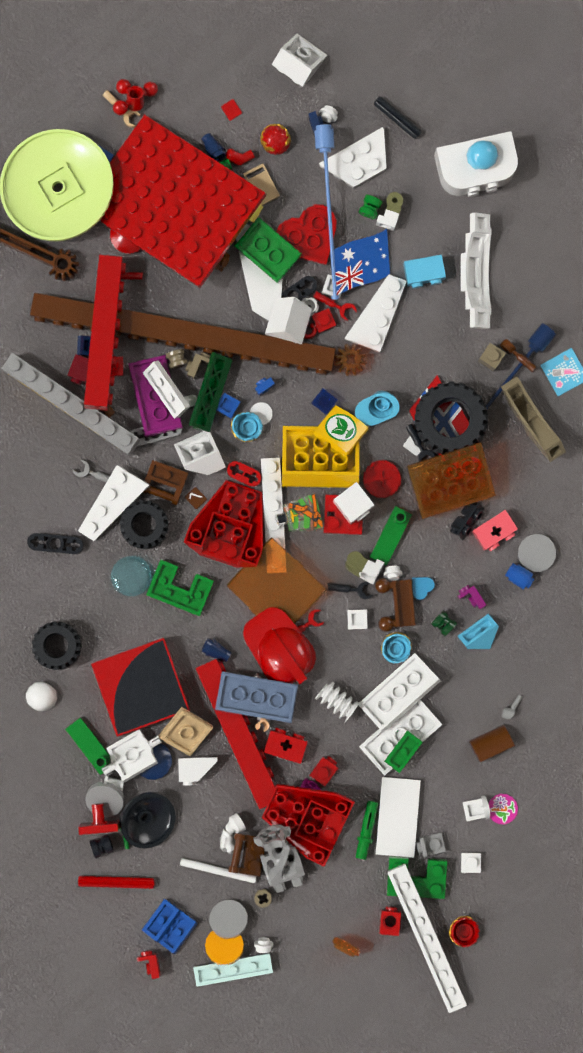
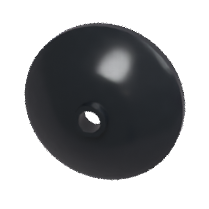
M146 792L134 797L128 802L121 814L120 829L123 837L137 848L147 849L161 844L168 838L174 828L176 820L174 807L165 796L159 793Z

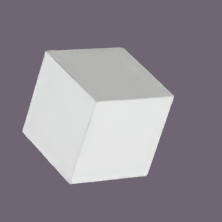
M357 482L333 500L350 524L356 520L360 521L370 513L369 510L374 507L373 502Z

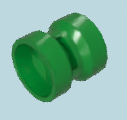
M366 194L363 199L364 204L360 207L358 213L366 218L376 220L377 210L381 207L383 201Z

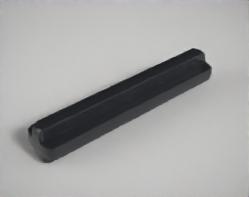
M378 97L375 100L374 105L411 137L417 139L422 131L385 99Z

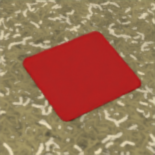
M234 99L221 106L229 121L242 114Z

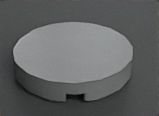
M542 534L527 536L518 548L520 564L532 572L547 570L553 565L556 558L554 543Z
M98 782L88 789L85 801L91 812L92 804L104 803V817H112L122 810L124 795L114 784Z
M224 900L213 907L209 922L217 936L224 939L236 938L245 931L248 925V915L245 908L239 902Z

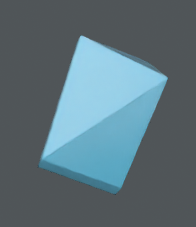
M487 614L459 634L458 638L467 649H490L499 626Z

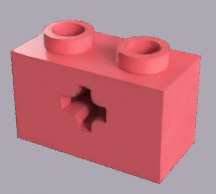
M504 510L473 530L472 533L484 551L486 549L492 551L500 546L498 542L503 538L507 541L516 535L514 531L518 528L507 511ZM493 527L500 529L499 537L497 535L492 536Z

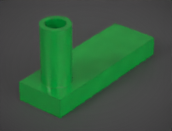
M394 507L370 556L371 559L375 561L378 559L384 562L385 566L388 565L412 516L411 513L399 507Z
M80 717L65 730L101 775L103 774L102 768L111 763L110 755Z

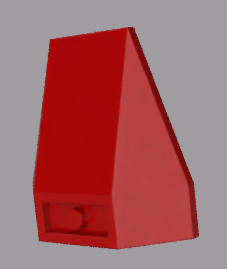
M226 480L190 523L184 543L201 556L236 568L257 567L263 550L262 492Z
M277 784L262 818L270 826H290L291 835L287 836L286 840L307 859L325 867L355 801L337 792Z

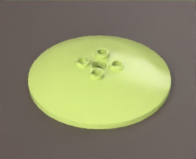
M65 129L42 131L21 142L8 157L0 178L1 201L12 222L26 234L46 241L69 240L86 233L94 227L107 211L113 194V173L102 149L85 135ZM56 184H63V189L60 192L53 190Z

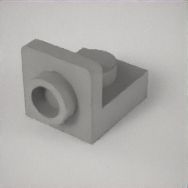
M442 833L419 837V842L416 843L418 853H422L423 857L446 852Z

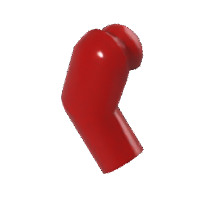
M234 149L226 151L229 162L236 165H243L255 158L251 149L243 154L236 152Z

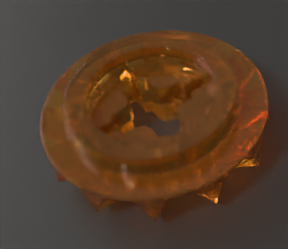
M334 937L332 940L334 947L351 957H359L361 951L356 946L338 937Z

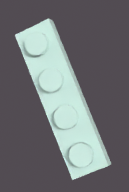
M270 953L239 958V960L231 965L211 963L193 967L197 987L273 973Z

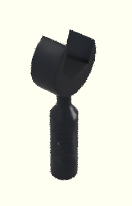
M413 424L406 426L415 446L419 447L421 451L418 456L419 464L422 466L421 459L425 455L432 457L434 464V453L423 449L422 441Z
M369 582L361 583L358 588L351 587L350 585L328 583L327 591L346 593L355 591L362 599H369L373 596H366L362 592L363 586L370 584Z

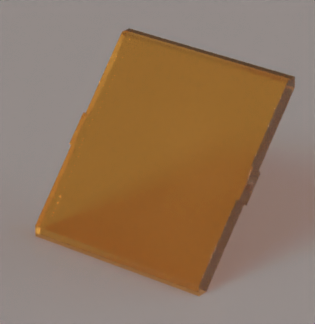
M272 537L263 546L257 567H243L227 584V587L256 616L269 607H275L284 611L294 624L327 591L304 568L301 562L291 556Z

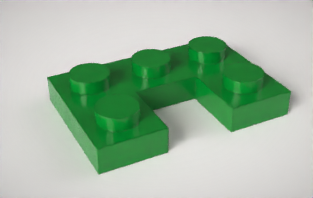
M160 559L146 595L200 617L214 581L196 574L189 591L174 586L172 582L178 566Z
M389 856L388 870L402 864H406L408 868L409 858ZM428 858L426 877L411 876L420 898L445 899L447 859ZM388 875L387 896H398Z

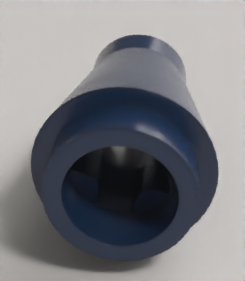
M211 133L202 137L201 140L204 143L208 156L217 162L226 156L225 148Z
M208 638L201 652L205 653V656L227 662L231 655V652L214 638Z

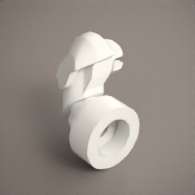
M237 813L229 817V822L222 831L220 837L222 852L233 854L235 845L233 833H241L246 830L243 821Z

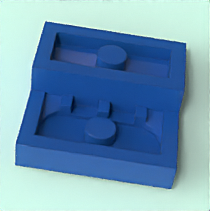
M164 899L142 931L163 945L171 953L176 954L198 922Z

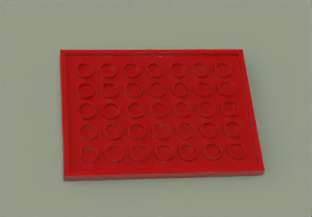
M144 114L110 162L114 182L113 194L109 207L99 222L201 288L267 194Z

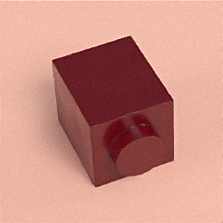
M75 354L67 375L71 378L70 382L77 385L86 384L88 358Z

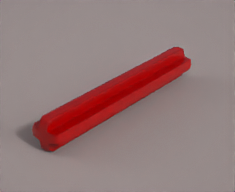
M78 877L79 887L153 889L155 885L154 878Z

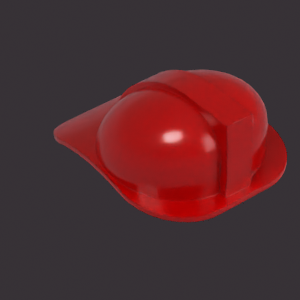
M269 607L245 624L243 630L244 640L268 680L290 684L297 681L301 684L307 679L305 675L313 669L316 662L315 650L284 611L275 607Z

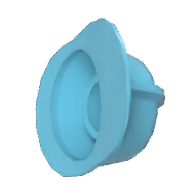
M377 391L372 396L358 403L355 415L365 425L373 426L396 416L400 405L393 394L387 391Z

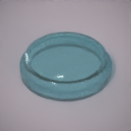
M127 556L117 561L113 566L111 581L119 593L125 596H137L149 587L151 571L147 563L141 558Z

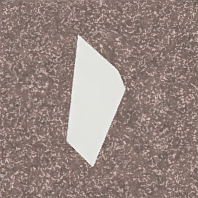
M248 224L244 226L236 237L237 242L250 228ZM239 251L252 311L269 321L275 299L281 298L282 279L279 283H276Z

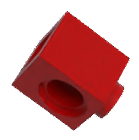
M386 906L385 910L381 909L379 934L399 936L401 912L397 911V907ZM387 916H394L396 919L395 924L392 926L386 925L385 918Z

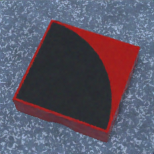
M165 638L91 664L117 737L174 717L181 707L190 711Z

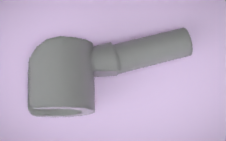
M518 695L511 709L505 707L502 717L511 719L523 697Z

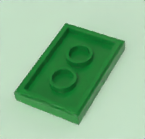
M260 217L256 219L234 245L276 283L280 282L302 256L296 248Z

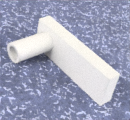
M159 360L154 361L143 372L174 419L179 418L189 407L195 406L197 397L195 395L183 397Z

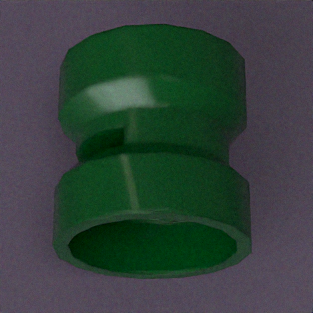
M443 610L431 625L440 629L441 634L445 637L457 625V622L454 619H450Z

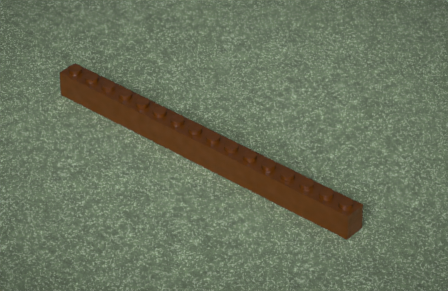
M34 293L30 316L34 318L35 322L45 323V321H51L55 326L64 327V324L72 325L71 328L76 330H83V327L89 328L91 332L94 304ZM125 309L118 312L117 319H120V330H116L115 337L127 335L128 339L139 341V338L147 339L146 342L158 344L159 341L164 342L165 346L174 348L177 345L184 346L185 350L195 351L197 348L202 349L203 353L212 354V352L222 353V356L227 358H233V355L240 356L241 360L251 362L252 359L259 360V363L270 365L271 362L278 363V367L281 368L294 366L297 367L298 371L308 372V369L315 370L316 374L327 375L332 370L335 348L308 343L298 344L276 337Z

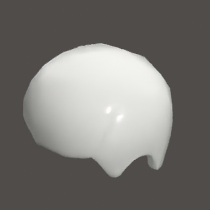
M35 682L28 687L26 692L27 703L37 711H49L55 706L57 701L56 690L48 683Z

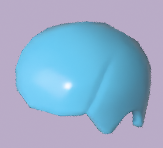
M477 141L468 148L466 154L467 161L474 169L486 170L496 164L498 158L497 148L489 141Z

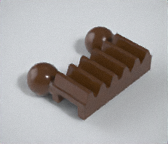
M385 578L378 579L375 583V588L379 593H387L390 589H393L395 612L394 620L387 616L382 617L379 620V628L384 632H388L393 627L415 626L411 579L388 581Z

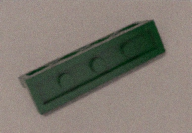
M215 352L211 354L189 423L194 429L204 432H210L232 363V359Z

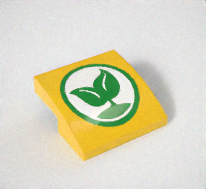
M335 405L314 430V434L316 437L331 443L332 449L347 456L368 431V427L358 418Z

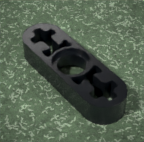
M306 276L282 292L281 298H286L289 292L295 291L298 293V299L302 301L316 291L317 282L313 277ZM305 281L309 283L312 281V289L306 288L303 290L305 295L302 296L300 290L296 287L300 286V289L305 286Z
M33 533L27 540L29 548L34 551L79 554L84 547L82 540L73 536ZM35 537H38L40 541H45V537H48L46 542L47 549H44V544H38L37 547H34L31 541L35 540ZM54 538L61 541V546L58 549H52L50 546V542ZM64 539H67L66 543L71 544L74 540H77L76 542L80 544V547L76 548V551H73L72 547H66V551H64Z

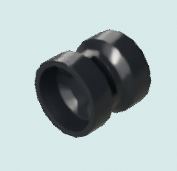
M108 834L102 836L101 839L89 841L95 859L101 857L102 854L114 852Z

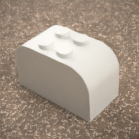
M511 131L438 147L434 155L442 187L446 192L455 196L468 194V197L479 195L481 191L486 190L487 193L497 191L498 187H502L510 182L518 165ZM481 140L491 142L498 151L496 164L486 170L472 168L466 156L468 148Z

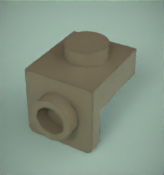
M202 352L200 355L195 354L193 361L189 360L185 369L188 372L187 376L195 380L201 363L208 364L211 356Z

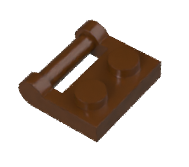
M152 460L145 482L150 484L151 481H155L174 488L176 491L175 494H171L149 486L143 494L149 493L177 505L189 473Z
M240 833L234 834V839L236 840L228 872L260 876L262 868L260 855H264L265 849L254 843L253 838L256 836ZM243 841H245L241 867H239Z

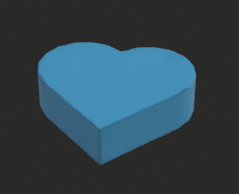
M428 577L412 578L414 598L417 600L424 599L427 596V592L433 590L434 581Z

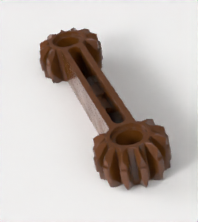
M0 228V234L10 238L9 241L0 238V244L52 267L53 269L49 271L50 276L55 274V280L62 276L64 282L67 275L70 279H73L71 272L78 273V270L74 267L79 266V262L74 261L77 258L75 254L70 256L71 250H67L64 254V250L60 249V254L57 255ZM34 249L44 255H47L53 258V261H49L43 257H40L30 252V250ZM67 261V268L59 269V262Z

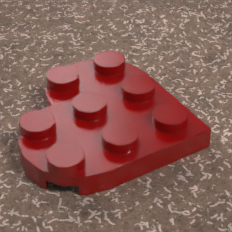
M315 204L304 210L300 218H290L279 225L276 232L302 254L299 259L327 265L330 254V241L326 206ZM331 211L334 239L337 220L335 218L334 213Z

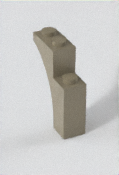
M515 377L501 386L511 411L523 424L528 437L548 461L551 462L564 454L566 451L561 440L540 414L519 378Z

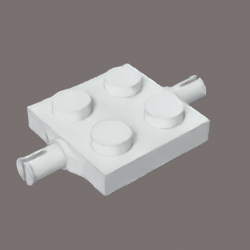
M140 729L106 748L110 755L111 763L102 768L103 773L107 775L116 770L122 781L127 782L158 763L152 748L162 743L161 739H159V736H156L148 741Z

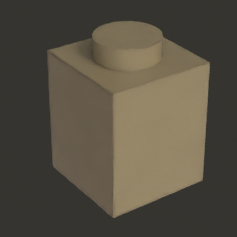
M489 343L478 362L494 372L506 353L492 343Z

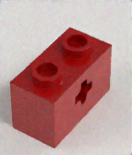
M275 728V731L271 730L264 753L301 764L308 742L304 740L305 736L295 733L293 737L285 735L286 731ZM289 740V744L292 747L283 750V746L280 745L281 742Z

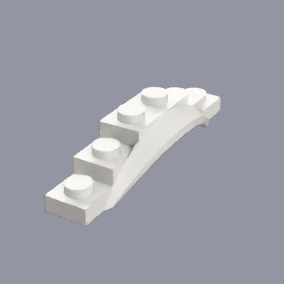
M470 214V233H466V253L461 254V292H465V310H470V328H490V214Z

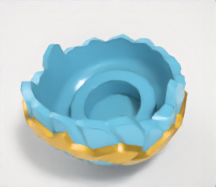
M241 412L231 422L232 433L238 440L243 442L256 440L262 432V422L254 413Z
M399 632L388 634L381 645V653L384 658L393 664L401 663L408 659L412 649L410 639Z

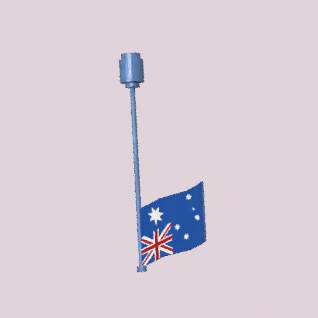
M330 124L317 125L314 131L315 148L320 153H324L333 296H331V299L338 300L339 294L360 285L376 282L390 274L388 236L386 228L374 236L354 240L334 249L327 153H330L331 149L335 148L334 131L331 129Z

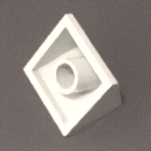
M296 297L276 298L265 335L302 344L312 308Z

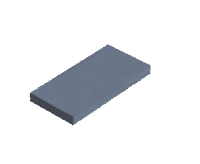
M222 672L215 710L292 723L298 685Z

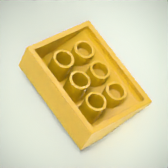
M283 426V487L349 488L356 482L359 484V442L346 456L332 449L331 443L315 436L314 430L318 426Z

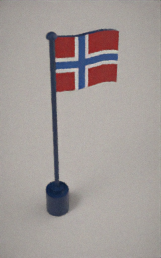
M541 323L528 340L530 351L525 357L529 358L533 352L538 353L539 351L543 353L557 334L547 325ZM521 362L510 374V376L506 379V381L502 384V386L509 382L518 372V370L522 367L523 364ZM438 375L423 392L424 395L428 392V389L434 388L441 383ZM501 387L486 404L487 409L502 392ZM423 394L419 397V399L409 410L414 422L417 404H419L420 398L423 396ZM457 402L443 403L434 413V426L444 436L456 437L464 433L468 428L469 421ZM438 453L441 458L439 463L446 465L445 462L449 457Z

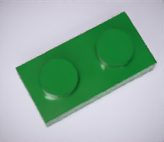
M406 731L384 762L400 773L423 742L409 731Z

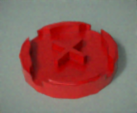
M386 460L372 462L363 474L365 489L376 498L392 496L397 492L401 484L399 469L393 463Z

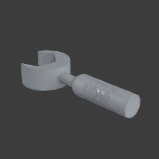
M80 460L85 464L83 472L77 473L73 470L77 477L83 478L90 474L106 483L110 477L99 471H91L89 464L84 460Z

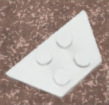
M383 127L329 157V172L336 178L343 180L350 187L355 188L385 171L386 154ZM324 161L320 162V167L325 169Z

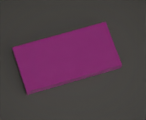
M166 355L128 364L145 437L183 429L181 418H173L143 374L154 361L159 360L170 376Z

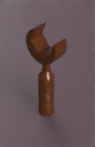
M505 339L500 344L504 351L510 355L513 353L517 360L532 373L537 370L538 367L523 354L515 351V346L509 340Z

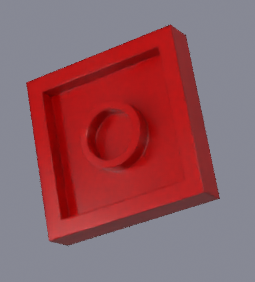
M104 803L92 804L93 822L81 823L78 827L79 835L118 832L120 820L105 821Z

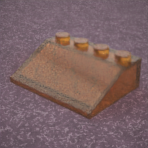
M481 442L407 465L414 498L422 519L496 496Z

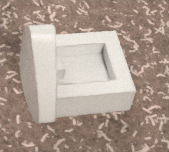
M486 796L463 802L466 821L481 818L490 819V808Z

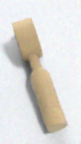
M108 90L102 95L112 105L118 101ZM128 110L124 114L123 118L126 126L130 128L136 127L129 123V118L134 114L140 117L137 111Z

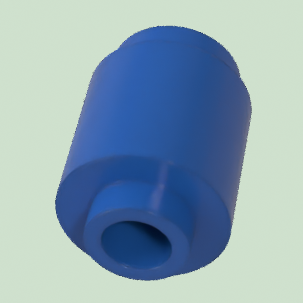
M512 563L505 574L510 582L521 589L529 588L534 581V578H532L533 573L520 564Z

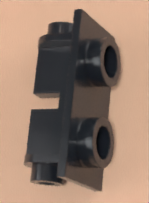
M472 499L470 502H467L460 512L465 518L457 516L450 526V532L458 535L462 540L469 536L472 526L483 515L484 508L481 504Z

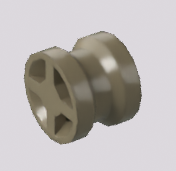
M184 349L166 353V358L170 361V369L188 364L184 358Z

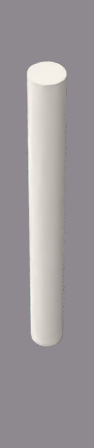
M181 858L180 866L255 883L257 877L228 872L226 868Z

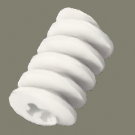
M334 682L326 684L315 699L317 700L322 697L321 704L329 702L327 709L334 706L333 713L336 714L340 711L339 718L341 719L346 716L347 721L356 710L359 702L356 701L351 704L353 698L350 696L345 699L346 692L339 694L340 687L333 689Z

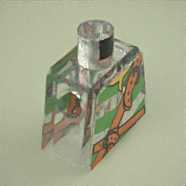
M316 493L283 505L284 513L275 515L277 525L287 524L289 532L323 529Z

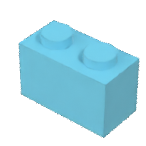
M442 255L408 260L403 263L407 287L412 286L413 289L420 288L425 283L438 285L446 278Z

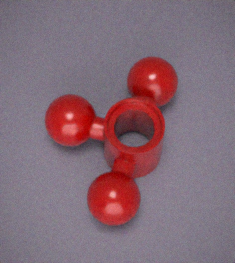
M126 79L119 80L116 84V89L120 94H127V100L116 101L113 104V111L117 115H124L128 108L132 111L141 110L144 107V97H153L157 94V85L154 82H147L142 89L139 86H131V83Z

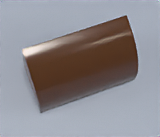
M504 725L469 741L479 762L515 746Z

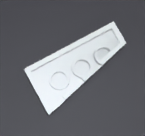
M388 275L344 340L380 353L406 281Z
M117 465L78 531L96 541L150 484Z

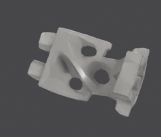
M271 825L262 829L253 838L257 846L263 847L265 851H268V854H262L260 858L268 883L274 887L276 893L286 890L284 882L289 880L292 881L293 887L303 885L302 876H305L298 851L295 847H290L286 841V837L291 835L290 826ZM283 847L280 853L275 852V848ZM290 854L294 856V860L291 862L287 859ZM268 860H272L274 862L273 868H270L268 866Z

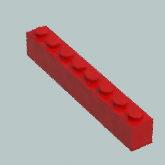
M99 255L84 399L85 409L108 411V405H112L113 402L110 386L114 387L115 382L112 368H116L117 356H114V349H118L119 338L115 336L116 330H120V319H117L118 312L122 311V300H119L120 293L124 292V282L121 281L122 274L125 275L126 263H123L122 257Z
M215 659L195 669L260 810L268 805L276 787L271 779L274 777L270 766L266 768L263 760H266L263 750H258L255 744L258 742L254 731L250 732L247 725L250 722L247 715L215 710L221 673L226 672L223 662H218Z

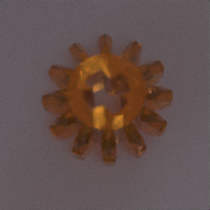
M345 344L346 351L339 348L338 352L341 355H335V359L341 360L336 362L335 366L342 365L339 372L342 373L346 369V376H349L350 371H352L353 376H356V369L362 372L363 368L360 365L365 366L367 363L361 360L366 358V354L359 355L362 352V348L360 347L355 351V344L352 345V349H349L348 344ZM347 356L350 358L351 356L354 357V364L347 363Z

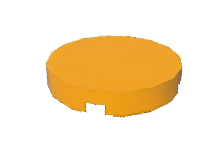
M211 931L206 938V953L210 960L217 965H231L239 960L243 954L244 943L241 935L236 938L224 939Z

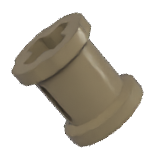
M267 889L258 890L254 897L255 903L262 908L269 906L272 901L271 893ZM267 894L266 898L268 901L259 902L260 898L258 895Z

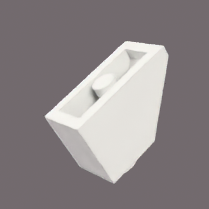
M218 757L178 758L179 782H183V785H195V781H199L218 761Z

